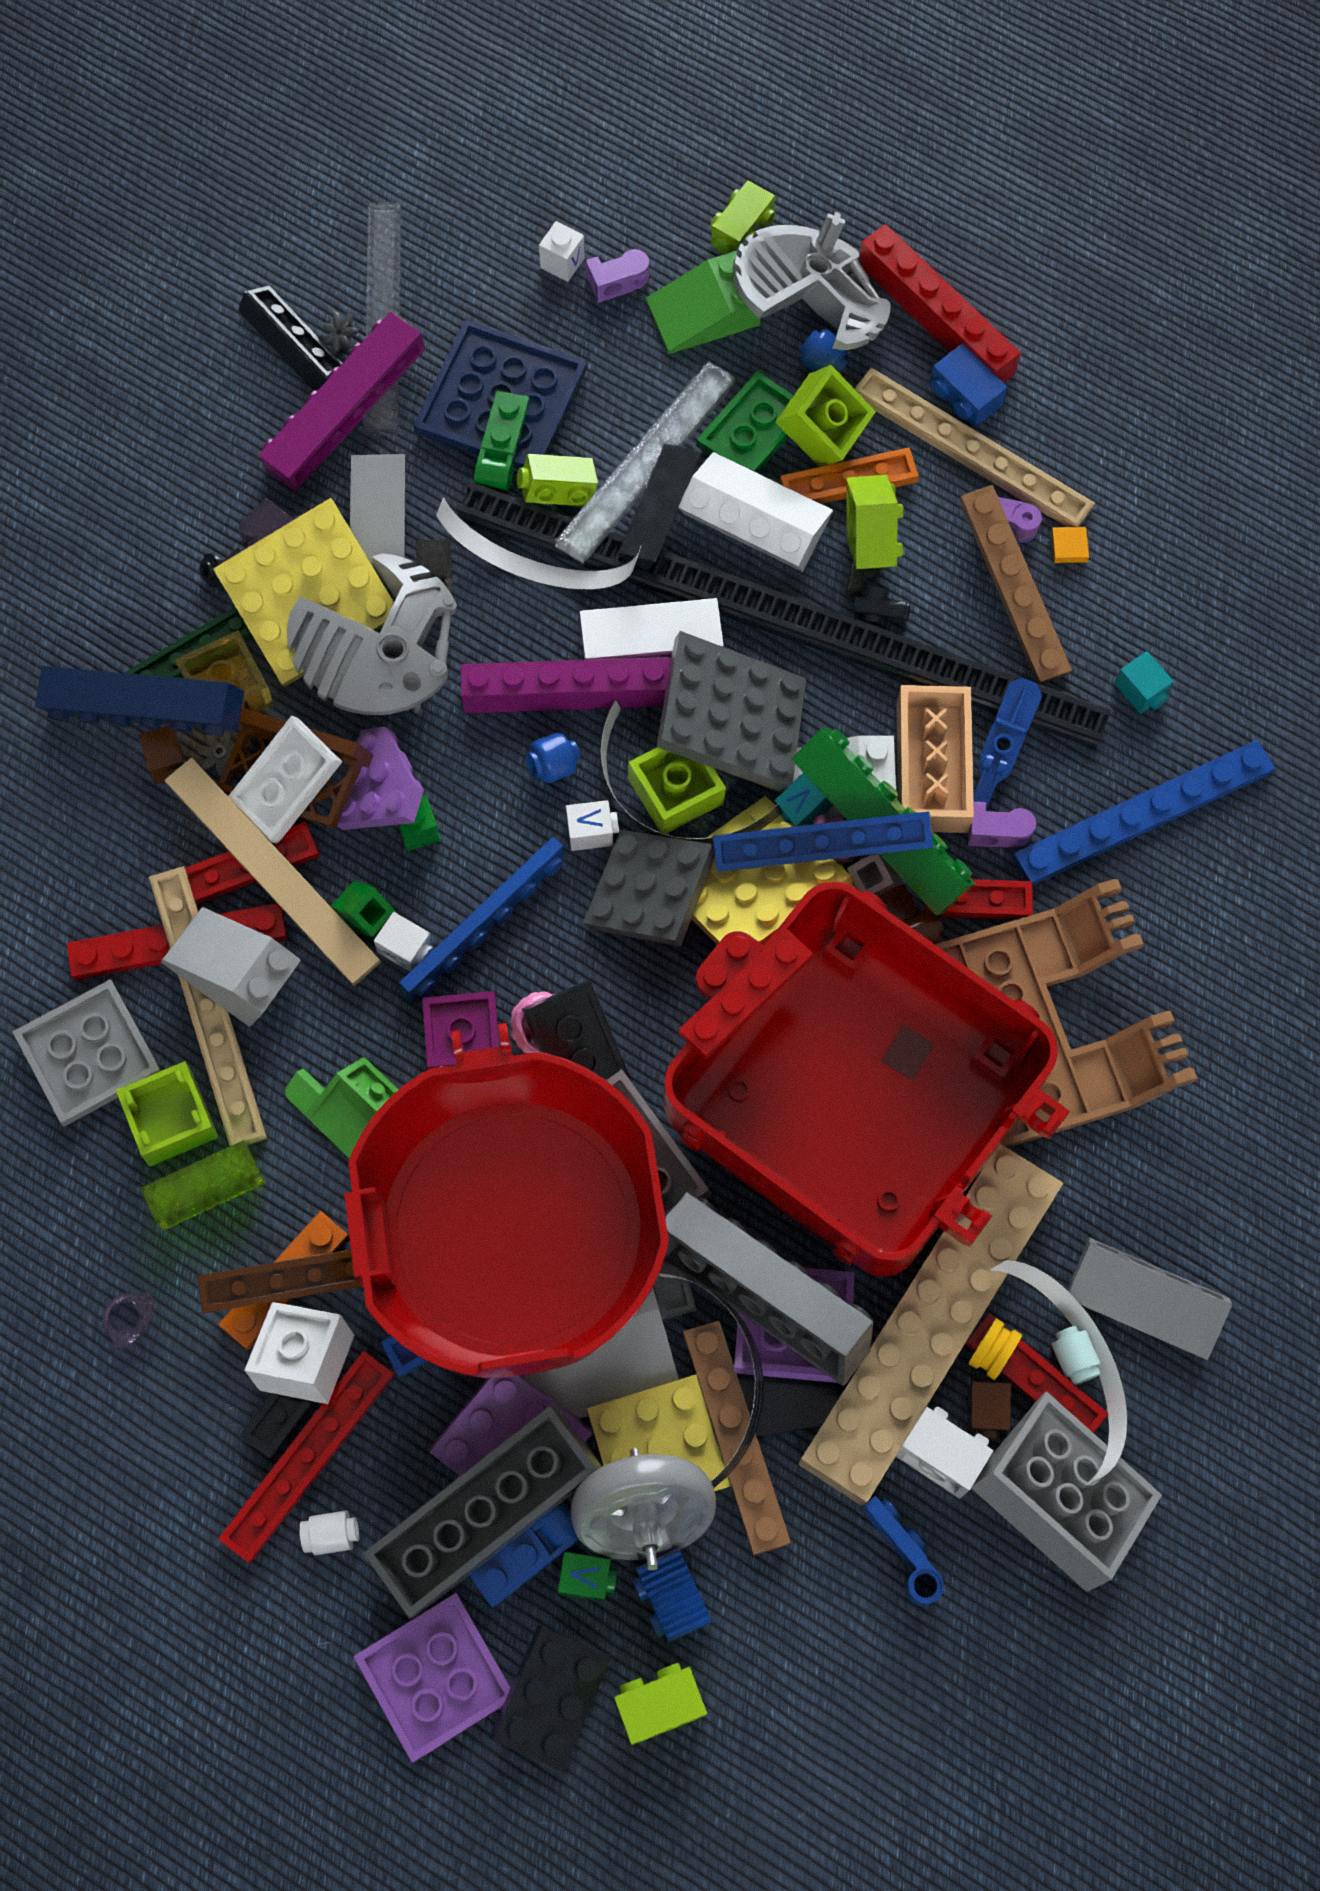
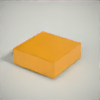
M1086 527L1052 528L1053 563L1088 562L1089 550Z

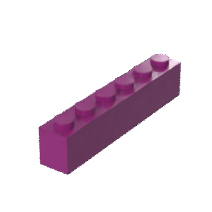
M391 311L384 319L378 320L362 343H357L352 348L349 357L340 367H335L330 372L327 381L321 388L313 391L308 396L305 405L299 412L291 415L286 420L283 429L277 436L269 439L264 444L259 457L265 470L296 493L426 350L421 333Z
M670 657L461 664L464 713L612 708L615 700L620 708L663 707L671 660Z

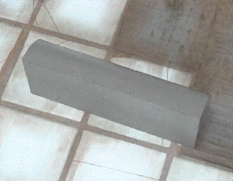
M405 454L351 455L350 529L370 563L372 557L378 554L396 555L405 558ZM381 579V581H382V583L384 584L385 588H386L387 590H389V588L386 586V584L384 583V581Z
M1090 1237L1068 1289V1292L1080 1305L1206 1360L1210 1357L1232 1307L1230 1298Z

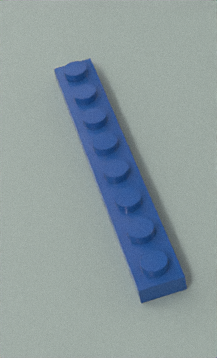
M1257 739L1015 852L1012 859L1024 880L1032 881V886L1260 780L1272 774L1275 766Z

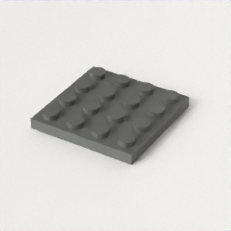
M679 631L674 640L656 747L783 793L793 783L795 763L791 758L797 753L806 678Z

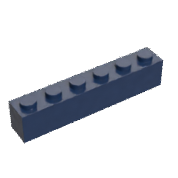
M42 666L35 707L48 712L47 717L57 721L68 722L70 716L78 717V721L97 725L99 720L102 719L109 720V724L119 727H129L130 722L139 723V727L150 730H160L161 725L170 726L171 730L181 733H192V728L202 729V733L207 735L223 736L224 731L238 732L245 691L229 682Z

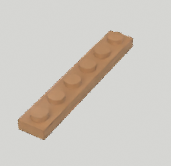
M993 484L962 495L959 502L1036 683L1041 685L1069 674L1072 669Z
M718 1320L683 1331V1336L700 1384L723 1463L726 1467L737 1452L751 1417L737 1374L734 1373V1364L720 1321ZM755 1433L746 1454L736 1468L728 1475L753 1556L791 1543Z

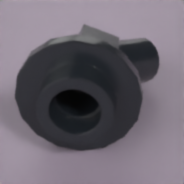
M236 548L223 561L214 553L206 554L200 564L202 579L211 587L221 585V581L213 568L240 553V548Z

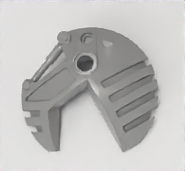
M835 212L834 215L828 213L820 231L797 225H776L755 231L753 237L749 235L744 240V243H741L733 261V280L741 299L759 319L803 299L820 317L838 329L832 348L838 350H850L864 346L870 340L877 338L880 331L884 329L890 315L891 303L887 299L880 298L871 285L868 275L858 261V251L846 242L838 239L845 224V220L840 218V213ZM852 272L858 283L863 286L865 291L857 283H855L847 275V273Z
M378 554L372 557V566L396 598L380 633L300 595L289 614L287 624L289 652H291L293 646L295 648V655L292 660L297 673L299 674L301 669L304 671V683L310 689L315 685L318 688L317 696L324 701H327L328 697L334 700L333 706L363 715H387L408 711L411 708L414 713H417L421 710V703L432 697L446 683L448 679L446 666L449 646L448 634L451 616L456 613L457 604L448 588L438 577L425 579L431 576V572L425 567H412L414 566L413 561L396 555ZM442 616L439 640H437L434 657L422 649L421 646L435 619ZM389 652H398L401 654L398 658L395 659L388 658L385 656Z

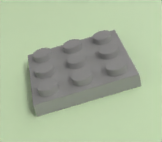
M111 979L12 1031L63 1127L118 1098L117 1089L161 1071Z

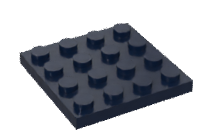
M465 318L413 425L414 433L479 455L496 391L528 396L530 405L514 459V468H523L527 454L548 455L588 368L587 360Z

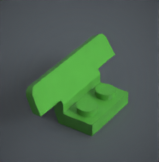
M363 1057L336 1073L325 1089L302 1068L295 1073L287 1085L285 1094L287 1099L350 1159L351 1153L369 1121L398 1089Z

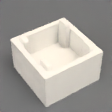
M272 1302L244 1371L260 1391L328 1404L355 1335L340 1314Z
M926 1407L896 1457L960 1499L971 1489L994 1450L987 1446L989 1440L978 1433L973 1437L946 1419L948 1413L940 1407H936L934 1411Z

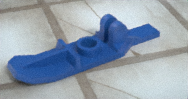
M1022 677L1009 683L977 762L980 780L973 794V802H986V809L996 785L1011 774L1042 698V693L1037 683ZM1005 739L1009 742L1010 747L1005 751L1000 750L997 747V742Z

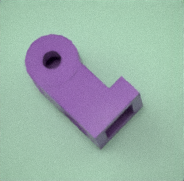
M633 249L625 252L620 258L604 263L600 262L598 256L587 259L586 278L597 302L600 303L645 286L649 280V258L646 253Z
M998 497L1017 542L1026 543L1034 539L1042 521L1040 510L1029 503Z
M973 802L974 818L968 832V846L1023 847L1029 843L1036 828V819L1027 809L1018 808L1010 812L986 811V802Z

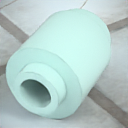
M1072 1326L1055 1334L1057 1341L1051 1345L1066 1378H1070L1074 1385H1078L1101 1375L1098 1368L1101 1363L1086 1330L1078 1331L1076 1326Z

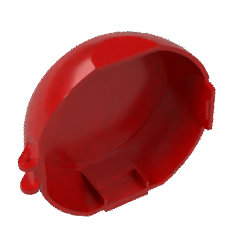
M507 1023L498 1024L500 1047L465 1052L461 1031H451L456 1065L432 1068L421 1073L402 1086L381 1106L361 1133L351 1153L348 1164L352 1192L344 1193L354 1277L364 1288L365 1305L370 1314L402 1346L424 1360L443 1369L480 1378L520 1376L565 1367L588 1357L610 1342L627 1326L651 1293L661 1271L669 1242L652 1132L637 1109L619 1090L605 1079L572 1061L541 1052L513 1056Z

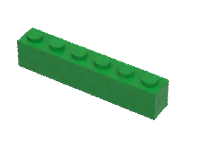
M830 728L820 729L791 758L847 820L916 813L910 807L905 809L896 798L899 795L896 790L886 781L880 782L872 774L874 768L870 762L862 755L856 757L847 747L850 744L849 740L837 729L833 731ZM932 833L934 848L879 854L936 916L944 914L975 885L970 878L972 875L970 869L959 859L954 861L945 852L948 848L947 845L935 833Z

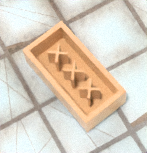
M901 685L897 699L898 802L905 809L910 807L916 813L930 811L932 832L968 833L974 818L971 687Z

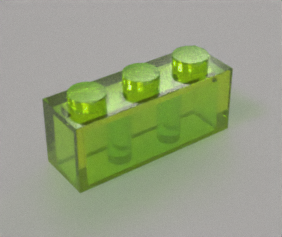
M243 1140L143 1186L141 1190L155 1222L164 1231L266 1182L246 1141Z

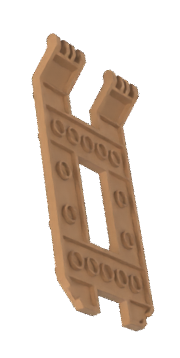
M1118 879L1099 883L1054 909L935 944L1012 1000L1019 999L1031 1005L1039 1013V1019L1053 1032L1058 1047L1057 1061L1041 1090L1070 1111L1055 1133L1135 1109L1178 1087L1198 1080L1194 1068L1191 1067L1180 1070L1170 1076L1167 1075L1165 1065L1187 1059L1188 1053L1186 1048L1159 1055L1160 1051L1183 1043L1180 1034H1172L1154 1042L1151 1032L1154 1030L1165 1029L1174 1025L1175 1020L1171 1011L1152 1015L1105 1040L1071 1050L1047 987L1084 976L1121 955L1136 951L1144 946L1139 934L1129 935L1116 942L1111 934L1114 931L1125 930L1134 925L1133 915H1126L1109 922L1106 921L1109 918L1128 912L1130 908L1127 902L1120 901L1104 909H1101L1099 900L1106 897H1114L1121 893L1122 888ZM1039 1108L1035 1113L1041 1120L1048 1122L1050 1115ZM1020 1118L1001 1144L1009 1148L1043 1136L1025 1125Z

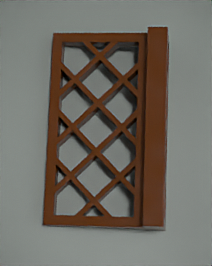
M242 708L239 722L243 726L217 784L224 793L230 795L235 788L230 786L234 775L245 769L246 773L248 772L251 765L255 763L266 749L268 742L273 740L287 721ZM310 729L342 761L340 766L344 765L349 768L344 779L336 784L333 783L330 777L326 782L328 788L319 792L299 817L336 829L362 766L369 768L374 755L359 743ZM250 738L259 739L262 749L248 757L245 749ZM331 796L334 804L328 817L319 815L316 804Z

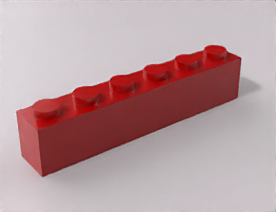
M884 224L861 242L859 263L864 271L949 353L960 344H963L1003 383L1015 375L1021 352L888 225Z

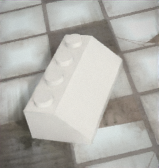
M714 452L693 475L678 507L683 514L801 572L804 571L833 513L832 509Z

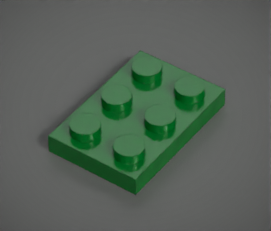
M757 371L697 438L696 446L708 455L714 452L758 473L789 438L775 421L794 395Z

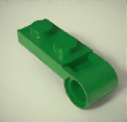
M496 391L475 467V484L490 489L509 491L514 472V459L530 405L528 396Z

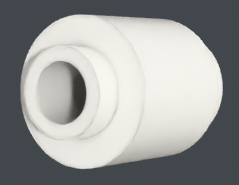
M346 1510L310 1516L308 1521L300 1522V1541L303 1552H313L314 1555L352 1550L353 1541H359V1527L356 1517L350 1518L349 1512Z

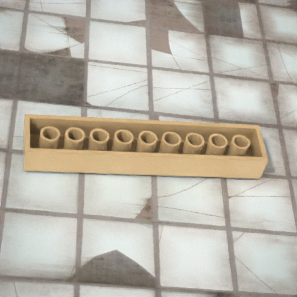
M1002 1144L999 1145L966 1195L973 1206L979 1210L984 1209L992 1215V1218L970 1247L958 1242L945 1231L942 1233L873 1343L870 1353L858 1367L801 1458L799 1466L863 1507L868 1502L1008 1274L990 1269L1006 1260H1017L1063 1185V1182ZM962 1214L955 1221L966 1230L972 1223Z

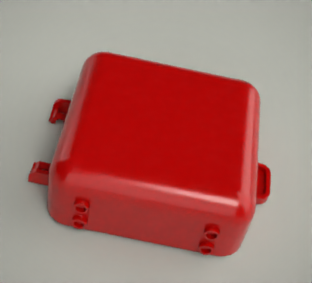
M826 882L810 889L765 945L742 931H733L726 934L701 964L696 973V987L699 993L708 1000L713 998L786 928L813 953V958L706 1060L688 1043L684 1045L672 1060L665 1075L664 1110L670 1125L681 1135L680 1139L694 1151H699L700 1149L833 1248V1254L840 1261L849 1266L853 1263L868 1274L891 1276L905 1270L914 1261L938 1227L958 1242L970 1247L990 1221L992 1215L984 1209L979 1210L970 1203V1199L963 1195L1020 1118L1025 1125L1036 1133L1050 1139L1070 1112L1041 1090L1056 1064L1058 1047L1053 1032L1039 1019V1013L1028 1003L1019 999L1014 1001L891 914L887 911L885 903L875 894L869 891L860 892L855 887L846 883ZM1039 1108L1050 1115L1048 1122L1041 1120L1035 1114ZM960 1214L972 1221L967 1230L955 1222Z

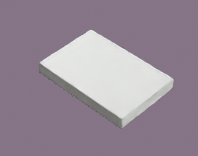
M291 716L228 797L270 842L278 844L337 770L342 761L299 718Z

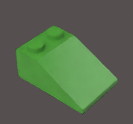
M737 251L706 260L646 297L647 306L668 355L760 326L761 318L759 319L745 305L733 280L734 271L732 267Z

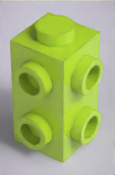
M747 180L740 190L736 189L732 193L725 210L722 213L718 212L712 219L710 224V230H712L711 245L719 253L725 255L737 251L741 243L743 244L749 235L753 237L755 231L769 227L776 215L774 210L775 195Z
M527 454L523 468L520 467L517 473V486L522 488L525 503L590 506L598 485L592 458Z

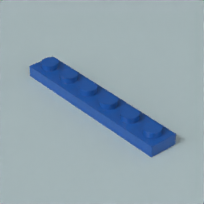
M930 811L713 836L717 872L934 848Z
M552 837L399 982L402 994L412 1003L419 996L424 998L429 995L437 984L435 981L444 972L449 974L454 971L461 963V956L470 948L476 949L487 938V932L496 923L498 925L504 923L513 913V907L521 899L524 901L528 900L537 891L538 883L546 875L551 877L558 872L564 863L563 845Z

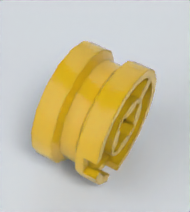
M996 1318L968 1364L976 1369L979 1367L987 1371L986 1375L995 1380L1023 1334L1015 1329L1012 1331L1004 1328V1323Z

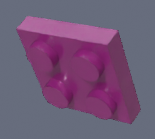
M495 991L422 998L428 1070L440 1066L456 1065L451 1031H461L465 1052L500 1047Z

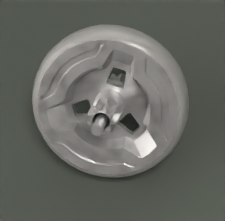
M632 1448L630 1450L631 1457L611 1462L597 1469L584 1479L572 1499L571 1521L578 1539L594 1553L618 1560L647 1559L648 1569L656 1570L658 1568V1557L677 1548L679 1550L686 1548L707 1531L715 1516L716 1495L707 1474L694 1463L670 1455H640L638 1448Z

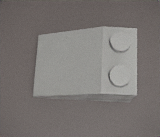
M202 907L162 959L161 963L250 1027L263 1014L301 959L273 938Z

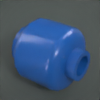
M815 329L799 348V351L802 353L800 362L810 372H815L832 365L840 373L848 364V361L844 359L848 350L832 349L836 335L828 329L820 332Z
M554 733L533 741L530 744L529 752L525 755L530 774L533 778H539L546 784L574 774L577 768V760L580 759V752L575 741H569L561 733Z

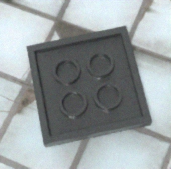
M620 829L583 924L589 930L681 947L715 858L714 846L707 843Z

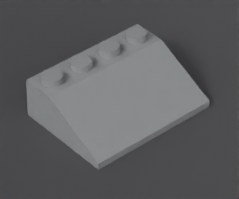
M653 1288L640 1310L627 1326L596 1352L565 1367L523 1376L579 1420L589 1417L587 1412L589 1407L679 1380Z
M1046 1391L991 1455L971 1488L1088 1592L1112 1580L1162 1494L1121 1457L1109 1473L1087 1484L1102 1466L1107 1445Z

